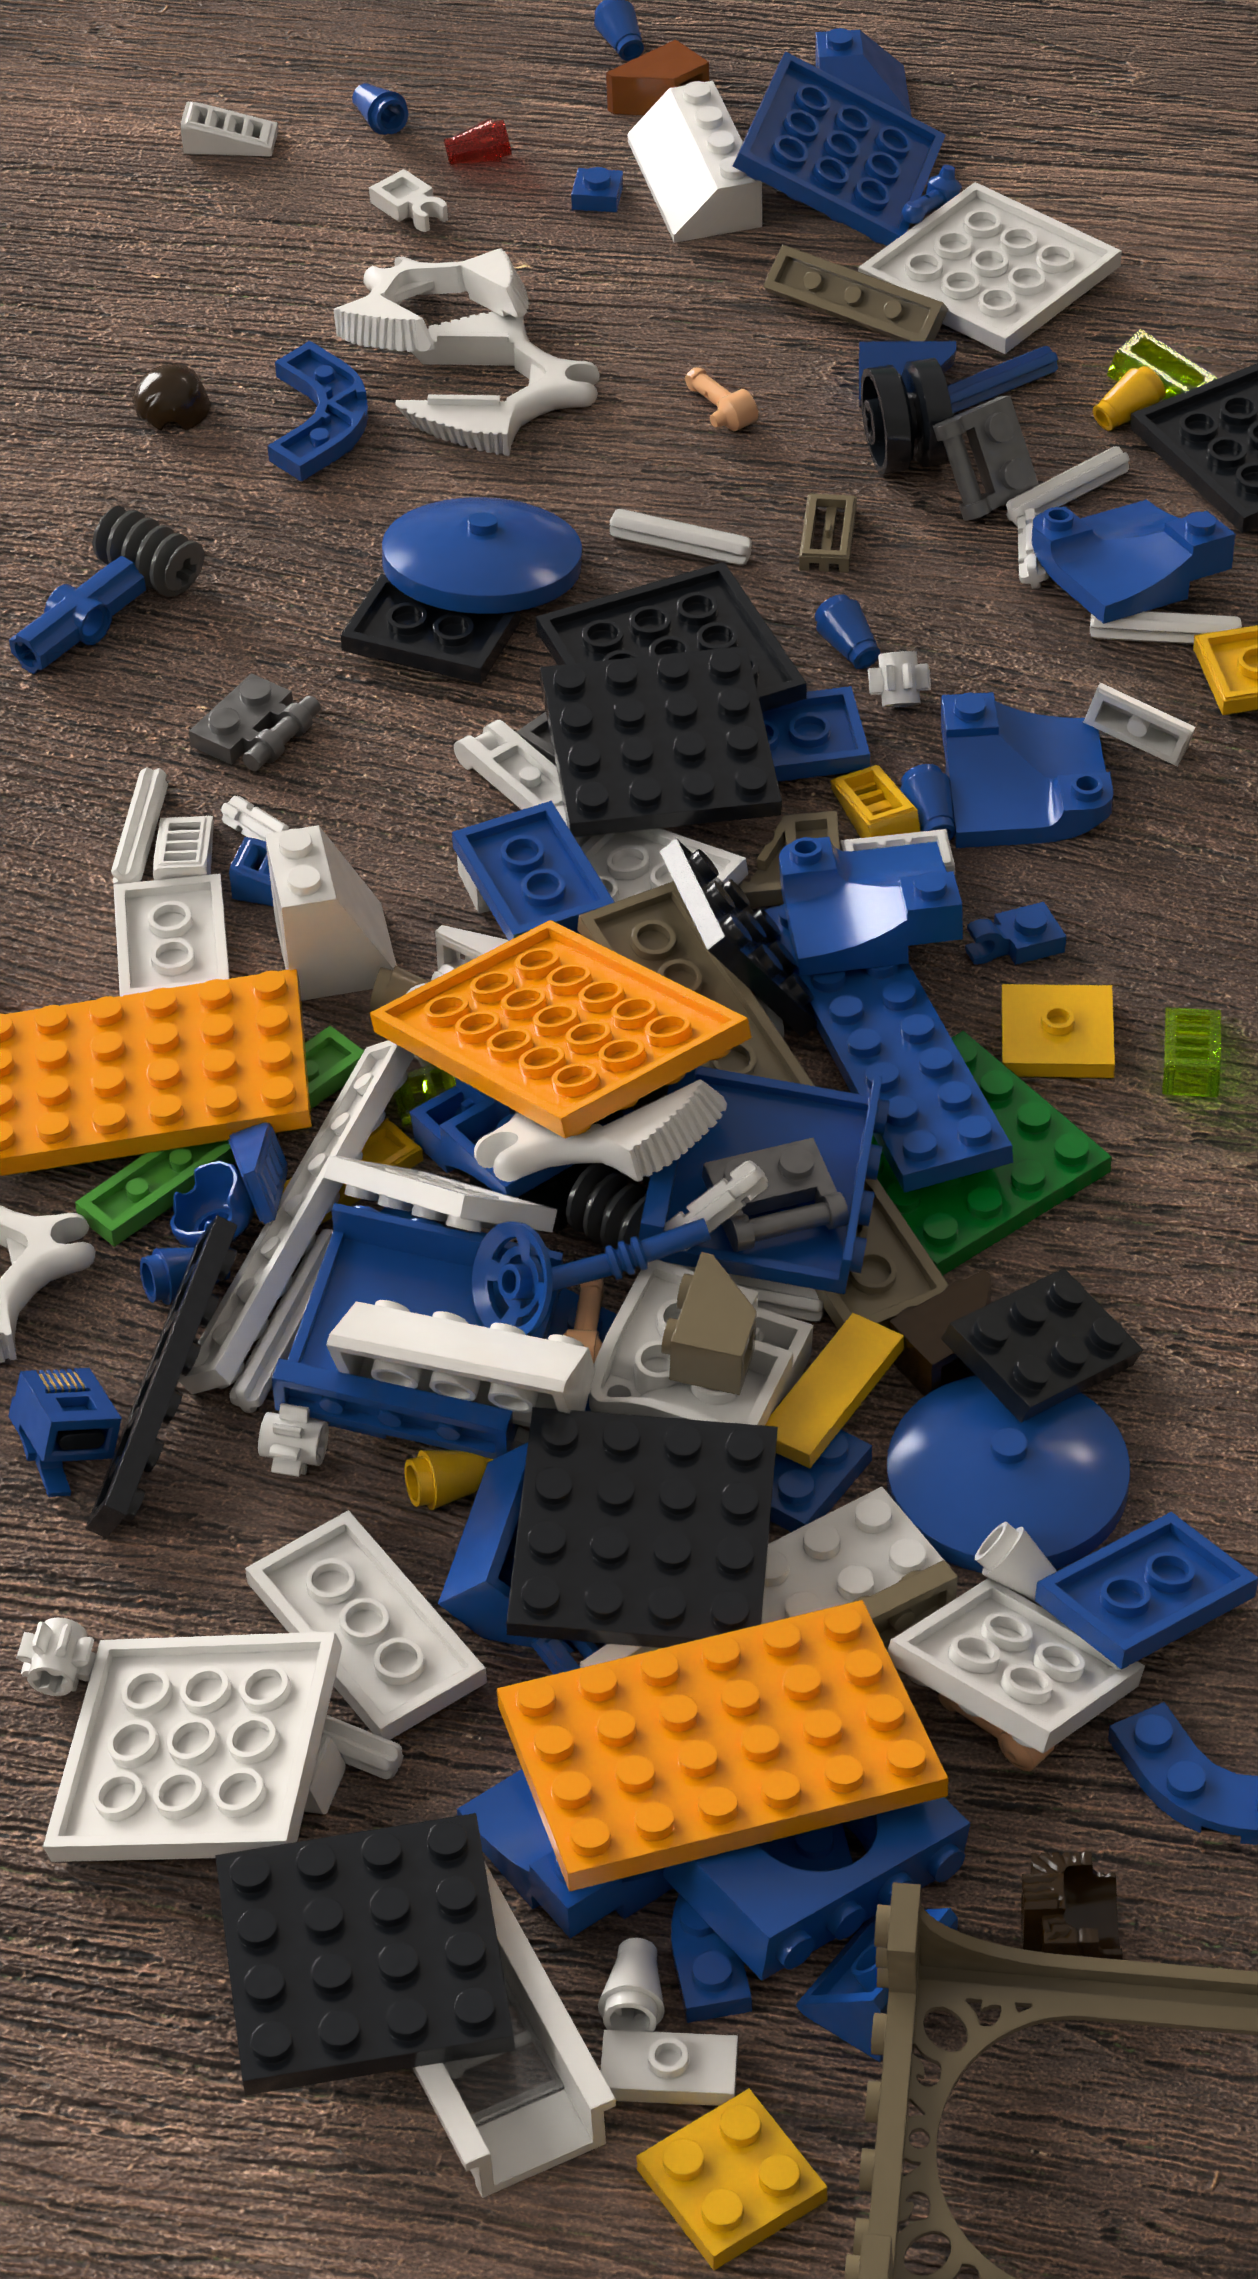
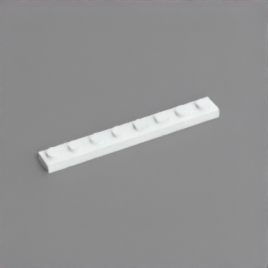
M389 1040L366 1047L283 1192L275 1220L266 1223L200 1337L198 1343L201 1344V1349L194 1366L187 1376L180 1375L178 1381L191 1394L215 1388H226L234 1383L242 1374L245 1367L243 1361L251 1346L266 1331L269 1325V1320L267 1319L277 1300L292 1285L293 1277L291 1275L301 1257L316 1242L317 1236L315 1233L324 1216L332 1210L334 1203H338L340 1199L339 1190L343 1183L324 1178L329 1155L362 1160L363 1153L361 1151L371 1133L384 1121L386 1116L384 1110L392 1095L407 1080L408 1073L406 1070L415 1056L413 1053Z

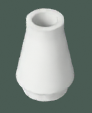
M1003 1522L996 1527L985 1539L975 1555V1560L984 1567L982 1571L984 1576L1034 1602L1037 1582L1057 1572L1023 1527L1015 1529L1008 1522Z
M629 1938L624 1940L618 1947L617 1959L598 2003V2010L607 2030L653 2032L664 2016V2003L657 1968V1948L646 1939Z

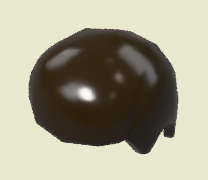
M179 364L162 365L145 373L136 386L132 397L137 416L140 419L147 420L158 430H163L164 424L171 421L178 423L185 430L191 429L207 417L211 408L210 400L200 377L194 370Z

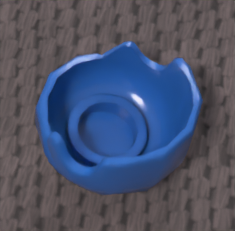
M223 1161L200 1165L194 1170L195 1185L193 1189L185 1194L179 1192L174 1194V1215L170 1220L172 1232L181 1245L195 1247L199 1237L216 1215L238 1225L232 1242H234L248 1228L254 1213V1206L243 1179L234 1165Z

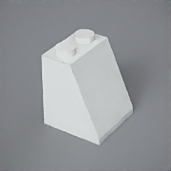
M319 825L265 834L277 934L285 969H297L301 1001L373 989L379 969L383 967L393 970L396 965L381 902Z

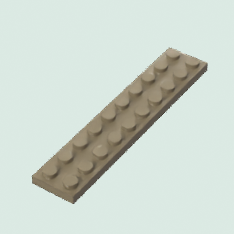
M674 881L579 915L577 930L582 936L748 1018L752 1038L732 1048L725 1057L708 1061L701 1065L702 1067L815 1086L751 990L707 950ZM865 1178L863 1190L872 1191L875 1194L869 1227L857 1225L856 1237L867 1239L861 1273L849 1271L845 1294L815 1289L819 1300L823 1302L825 1311L838 1330L852 1313L889 1328V1321L895 1318L902 1310L925 1302L943 1292L949 1286L878 1179Z

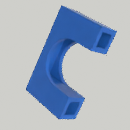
M943 1797L844 1822L843 1824L861 1842L866 1854L855 1863L831 1871L797 1869L774 1859L757 1844L664 1868L663 1877L762 1981L783 1968L793 1969L799 1966L814 1950L833 1939L842 1940L851 1936L864 1921L876 1915L878 1904L891 1905L893 1882L920 1884L922 1889L935 1880L943 1882L951 1878L960 1869L965 1860L964 1852L971 1823Z

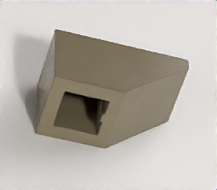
M701 1252L694 1274L684 1273L677 1296V1309H681L678 1319L669 1318L666 1323L661 1353L670 1355L669 1380L740 1395L755 1350L757 1311L715 1256Z

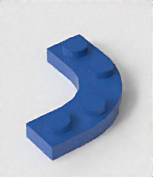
M311 341L306 342L275 361V370L278 379L309 397L317 405L316 411L302 425L267 446L269 461L301 482L350 452L364 433L368 421L366 389L360 376L347 363Z
M1165 1702L1109 1725L1108 1741L1142 1790L1163 1812L1177 1822L1201 1833L1202 1827L1221 1833L1241 1836L1240 1844L1258 1845V1776L1236 1774L1215 1765L1196 1747Z
M842 1823L758 1844L774 1859L797 1869L831 1871L853 1864ZM679 1894L673 1911L671 1942L674 1969L686 2022L691 2023L752 2012V1996L743 1961Z

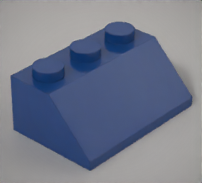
M527 1442L487 1463L438 1604L483 1639L533 1648L530 1643L535 1639L534 1637L507 1635L506 1626L528 1448ZM560 1640L569 1653L576 1650L570 1640Z

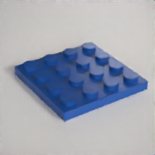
M785 51L732 167L744 172L754 180L761 181L785 193L789 198L824 213L833 221L843 223L868 236L872 241L888 246L907 232L910 223L904 221L902 217L903 206L908 201L913 202L921 197L946 134Z

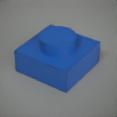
M602 167L578 168L571 193L572 210L617 212L623 190V171L607 170Z

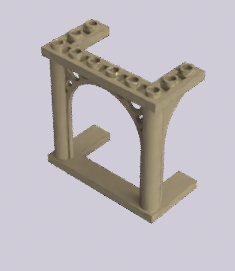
M893 1882L891 1905H877L874 1947H876V1968H878L877 1988H888L889 1994L887 2014L874 2012L872 2025L871 2054L883 2055L881 2081L868 2080L865 2122L877 2123L875 2149L862 2148L859 2191L871 2192L869 2218L856 2217L853 2254H847L844 2279H956L962 2267L974 2269L980 2279H1017L994 2265L972 2245L952 2216L942 2192L937 2167L939 2125L950 2094L960 2077L984 2051L1001 2039L1030 2026L1052 2021L1086 2020L1258 2036V1972L1062 1955L1000 1945L956 1931L930 1916L921 1905L920 1884ZM967 2002L981 2003V2013L989 2009H1000V2016L995 2024L981 2026L976 2012ZM1016 2007H1026L1029 2009L1018 2012ZM934 2011H945L955 2016L966 2030L967 2043L956 2052L938 2048L925 2032L924 2020L926 2016ZM914 2048L926 2060L940 2067L941 2075L937 2084L926 2087L918 2082L917 2078L924 2079L925 2073L921 2060L914 2055ZM911 2102L923 2115L908 2117L909 2103ZM915 2132H923L929 2137L930 2141L926 2147L917 2149L910 2144V2136ZM905 2161L913 2165H919L904 2176ZM914 2195H922L927 2198L930 2203L928 2217L907 2225L899 2233V2225L905 2223L913 2214L914 2203L912 2201L907 2202L908 2199ZM931 2234L945 2237L950 2243L951 2253L940 2269L932 2274L923 2276L914 2275L906 2269L904 2258L908 2249L915 2241Z

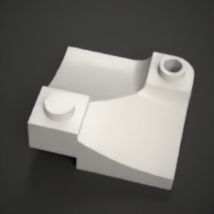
M660 1260L649 1262L648 1269L641 1270L595 1360L594 1366L596 1371L589 1393L591 1411L765 1426L780 1401L798 1382L811 1357L813 1325L759 1308V1292L737 1285L757 1311L755 1350L740 1395L669 1380L670 1355L661 1353L663 1334L668 1319L679 1318L681 1309H677V1296L684 1273L693 1275L694 1271Z

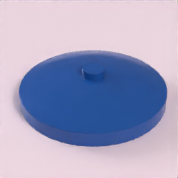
M486 497L457 498L418 507L396 519L386 530L382 541V567L388 580L398 590L427 605L457 612L494 614L537 607L566 593L576 583L581 573L582 544L576 531L562 518L547 510L507 499Z
M976 1375L962 1378L937 1388L912 1406L896 1427L888 1449V1494L945 1561L982 1573L984 1567L975 1560V1555L990 1533L1003 1522H1008L1015 1529L1023 1527L1055 1569L1085 1557L1102 1544L1116 1528L1125 1510L1129 1494L1130 1461L1125 1441L1109 1415L1081 1392L1020 1423Z

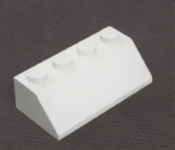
M694 81L685 86L669 88L632 128L627 136L630 148L673 242H683L762 227V182L754 180L744 172L732 167L743 141L714 82Z
M378 1300L375 1302V1305L356 1301L331 1331L326 1344L338 1372L513 1411V1424L530 1427L532 1407L552 1408L569 1414L571 1410L585 1411L596 1371L589 1348L584 1347L580 1341L572 1337L558 1334L550 1335L548 1339L528 1336L521 1329L504 1323H493L490 1328L472 1325L456 1314L443 1311L434 1312L432 1316L412 1313L404 1305L389 1300Z

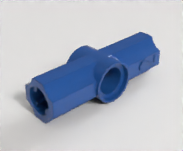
M120 556L78 588L69 584L57 587L46 602L44 614L9 639L11 653L18 659L22 668L32 674H36L79 641L86 645L98 643L109 630L112 616L146 591L144 576L139 573L134 562Z

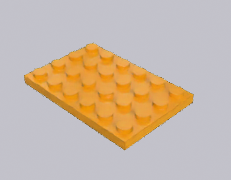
M552 920L370 1012L375 1033L565 1139L588 1131L592 1124L616 1111L634 1106L640 1098L658 1088L679 1082L686 1073L708 1061L725 1057L732 1048L752 1038L747 1017Z
M297 969L265 971L256 975L225 980L214 979L205 983L187 986L157 988L149 992L129 994L123 997L106 996L79 1003L60 1006L49 1005L41 1009L9 1014L0 1013V1176L227 1141L230 1139L229 1135L265 1122L271 1124L275 1133L312 1127L301 990Z
M863 1600L497 1688L499 1710L569 1892L948 1796L947 1774Z

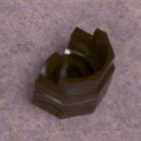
M1079 1851L1074 1854L1064 1852L1063 1855L1058 1852H1053L1051 1855L1049 1853H1041L1040 1855L1031 1853L1030 1874H1022L1021 1929L1023 1949L1062 1955L1123 1960L1118 1933L1116 1873H1097L1093 1869L1091 1851H1084L1083 1853Z

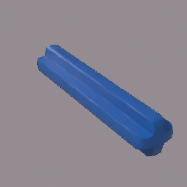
M1042 346L947 385L952 414L1055 373L1058 369L1056 352H1052L1049 346Z

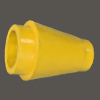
M1147 366L1129 369L1100 400L1099 404L1093 407L1095 420L1106 431H1111L1115 427L1131 421V413L1156 404L1165 397L1163 382L1156 372Z
M420 1450L417 1457L407 1459L404 1466L406 1488L412 1504L415 1507L427 1505L430 1510H434L477 1492L487 1463L493 1459L456 1450Z

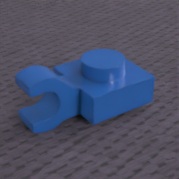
M1045 902L997 913L994 915V923L989 919H978L967 924V930L975 943L965 945V951L973 964H985L997 957L1009 954L1014 964L1017 965L1065 952L1067 936Z

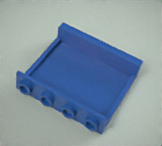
M702 1066L686 1073L682 1080L669 1085L667 1095L701 1079L724 1097L727 1108L726 1111L721 1112V1119L716 1120L718 1123L714 1127L708 1128L709 1132L701 1135L702 1138L694 1142L695 1145L692 1148H688L685 1154H681L678 1160H673L671 1165L663 1166V1169L658 1172H652L653 1175L650 1176L640 1224L639 1240L665 1232V1223L680 1211H683L686 1215L689 1212L687 1206L707 1191L702 1178L704 1163L814 1138L837 1192H841L845 1198L849 1213V1223L847 1226L829 1230L826 1225L755 1241L754 1248L735 1252L721 1224L710 1233L711 1241L657 1260L696 1268L700 1254L704 1252L713 1254L728 1274L845 1294L849 1271L861 1273L867 1239L856 1237L857 1225L869 1227L875 1192L863 1189L865 1178L877 1179L882 1146L871 1144L873 1133L884 1135L890 1101L879 1099L883 1076L874 1074L870 1096ZM815 1200L750 1215L748 1217L749 1219H752L768 1214H773L785 1210L815 1204Z
M334 1203L332 1208L333 1233L287 1360L278 1359L272 1376L275 1410H280L281 1403L309 1407V1418L450 1450L469 1452L490 1459H495L511 1451L519 1426L518 1424H513V1411L338 1372L326 1346L329 1334L356 1301L375 1305V1302L378 1300H389L404 1305L412 1313L432 1316L434 1312L438 1311L449 1312L464 1318L468 1324L484 1327L474 1305L472 1271L477 1250L487 1233L482 1231L465 1232L442 1227L423 1218L406 1219L383 1214L368 1206L359 1205L351 1207ZM507 1242L497 1259L501 1260L504 1253L511 1247L519 1246L518 1243ZM546 1247L551 1267L563 1264V1253L551 1251ZM536 1251V1252H535V1257L539 1260V1262H540V1264H541V1260H540L539 1255H538V1253H537V1251ZM521 1256L513 1264H522ZM493 1281L495 1301L500 1313L504 1316L509 1306L499 1291L498 1281ZM562 1289L552 1291L547 1314L540 1327L531 1336L547 1338ZM527 1300L526 1307L532 1302V1300ZM535 1313L529 1317L523 1318L521 1325L526 1324L535 1315Z

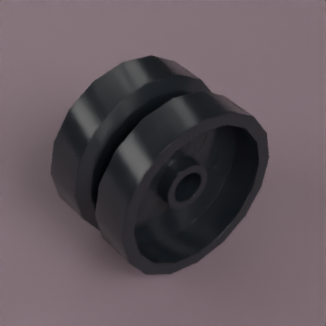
M936 358L906 362L902 375L899 374L893 365L864 369L861 377L862 417L869 452L878 473L889 474L907 471L913 456L921 467L949 464L950 461L943 441H937L933 428L935 424L953 417L946 379Z

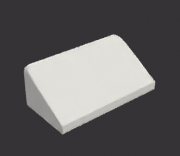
M1102 683L1098 685L1083 721L1085 724L1177 767L1191 742L1195 730L1194 726Z

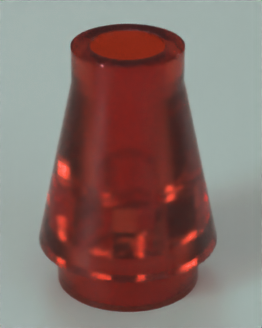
M491 117L453 137L444 139L450 166L460 163L503 162L502 157L512 155L504 119L493 121Z

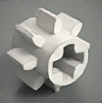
M916 651L879 654V668H868L869 692L871 695H881L882 707H905L921 704L920 691L931 690L928 663L918 664Z
M281 1403L279 1414L267 1412L262 1420L258 1438L259 1456L273 1458L272 1473L299 1477L300 1474L305 1475L307 1473V1464L320 1466L323 1462L328 1444V1423L309 1418V1407Z
M57 1617L48 1619L45 1622H39L35 1634L24 1632L16 1657L24 1662L21 1675L27 1677L28 1683L32 1688L46 1695L63 1696L71 1691L74 1692L77 1690L79 1679L83 1681H89L96 1657V1654L91 1652L94 1639L87 1637V1632L83 1626L67 1618Z

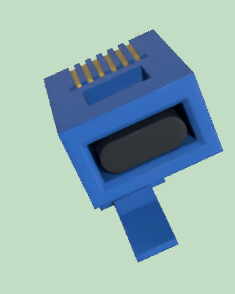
M74 1368V1372L71 1369H67V1372L64 1369H60V1373L57 1369H53V1373L50 1370H46V1374L43 1370H39V1374L36 1370L20 1371L16 1394L12 1397L8 1415L20 1436L27 1461L36 1462L48 1497L71 1496L62 1461L113 1458L122 1420L90 1368Z

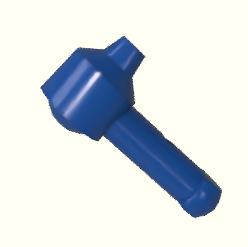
M943 165L940 173L928 180L925 195L913 202L908 201L903 206L902 217L904 221L918 224L923 220L924 216L939 209L961 193L962 185L955 178V167Z

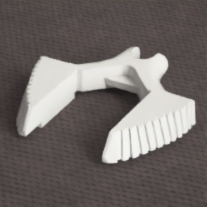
M502 248L460 262L428 263L414 261L406 257H396L394 267L378 268L371 266L366 270L363 279L366 288L370 291L368 296L334 308V318L337 336L343 340L345 339L347 342L351 341L352 344L357 343L359 346H372V348L380 347L379 349L387 348V350L396 349L401 352L405 350L407 352L415 350L426 352L435 349L434 342L423 318L400 306V303L405 299L416 295L461 293L467 291L469 298L503 317L510 314L516 318L524 316L530 304L523 282L508 255Z
M489 312V314L479 313V315H470L468 318L461 317L460 320L453 319L451 322H441V325H430L428 331L434 342L435 349L426 352L415 350L411 353L422 364L515 366V370L529 379V385L507 397L506 401H500V395L428 394L427 400H396L395 405L412 426L419 428L420 431H425L429 435H434L437 439L442 438L443 441L450 440L451 443H459L460 446L468 445V448L471 449L476 447L478 451L486 450V453L495 452L496 455L503 453L504 456H509L515 435L524 424L553 410L591 406L597 399L598 392L594 385L599 381L600 374L597 366L591 362L560 359L532 344L525 330L524 316L516 318L510 314L503 317L495 312Z
M699 1079L605 1126L592 1124L588 1131L566 1139L516 1112L509 1122L478 1140L474 1148V1157L483 1168L493 1167L495 1176L507 1182L515 1181L549 1167L585 1163H603L638 1182L643 1180L644 1176L649 1177L653 1175L652 1172L662 1170L663 1166L671 1165L673 1160H678L681 1154H685L688 1148H692L695 1145L694 1142L702 1138L701 1135L709 1132L708 1128H712L718 1123L716 1120L721 1119V1112L726 1111L727 1103L721 1094Z
M0 1205V1245L8 1248L12 1264L0 1278V1363L5 1362V1359H17L15 1345L16 1324L20 1311L30 1299L49 1282L75 1272L83 1271L94 1262L95 1248L91 1244L86 1242L65 1244L81 1239L88 1232L89 1225L82 1215L64 1213L31 1216L14 1212Z

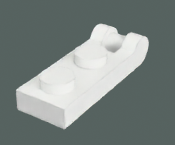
M496 720L483 728V734L475 738L468 735L455 742L454 752L460 764L467 770L475 769L521 810L552 801L555 807L563 805L556 766L503 721Z

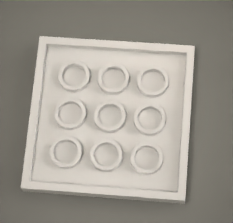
M974 182L860 265L858 272L943 302L949 310L942 324L1006 354L1121 266L1122 251Z
M336 1632L100 1640L43 1845L51 1862L216 1858L215 1855L297 1842L342 1651V1645Z

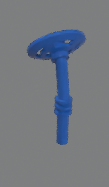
M704 1218L643 1240L633 1236L630 1237L629 1245L622 1240L618 1242L617 1249L608 1245L605 1246V1253L551 1267L546 1246L533 1228L522 1222H503L493 1227L486 1234L477 1250L472 1271L474 1305L484 1327L490 1328L493 1323H504L515 1326L524 1331L525 1335L531 1336L540 1327L547 1314L552 1291L612 1275L616 1280L623 1278L624 1271L630 1276L635 1274V1267H639L642 1271L647 1270L649 1262L711 1241L712 1239ZM517 1238L519 1246L511 1247L504 1253L501 1260L497 1259L506 1243ZM536 1251H537V1253H538V1255H539V1258H540V1260H541V1264H540L539 1260L535 1257V1252H536ZM521 1256L522 1264H513ZM493 1281H498L499 1291L509 1306L504 1316L500 1313L495 1301ZM527 1300H532V1302L526 1307ZM535 1313V1315L526 1324L521 1325L523 1318L529 1317Z

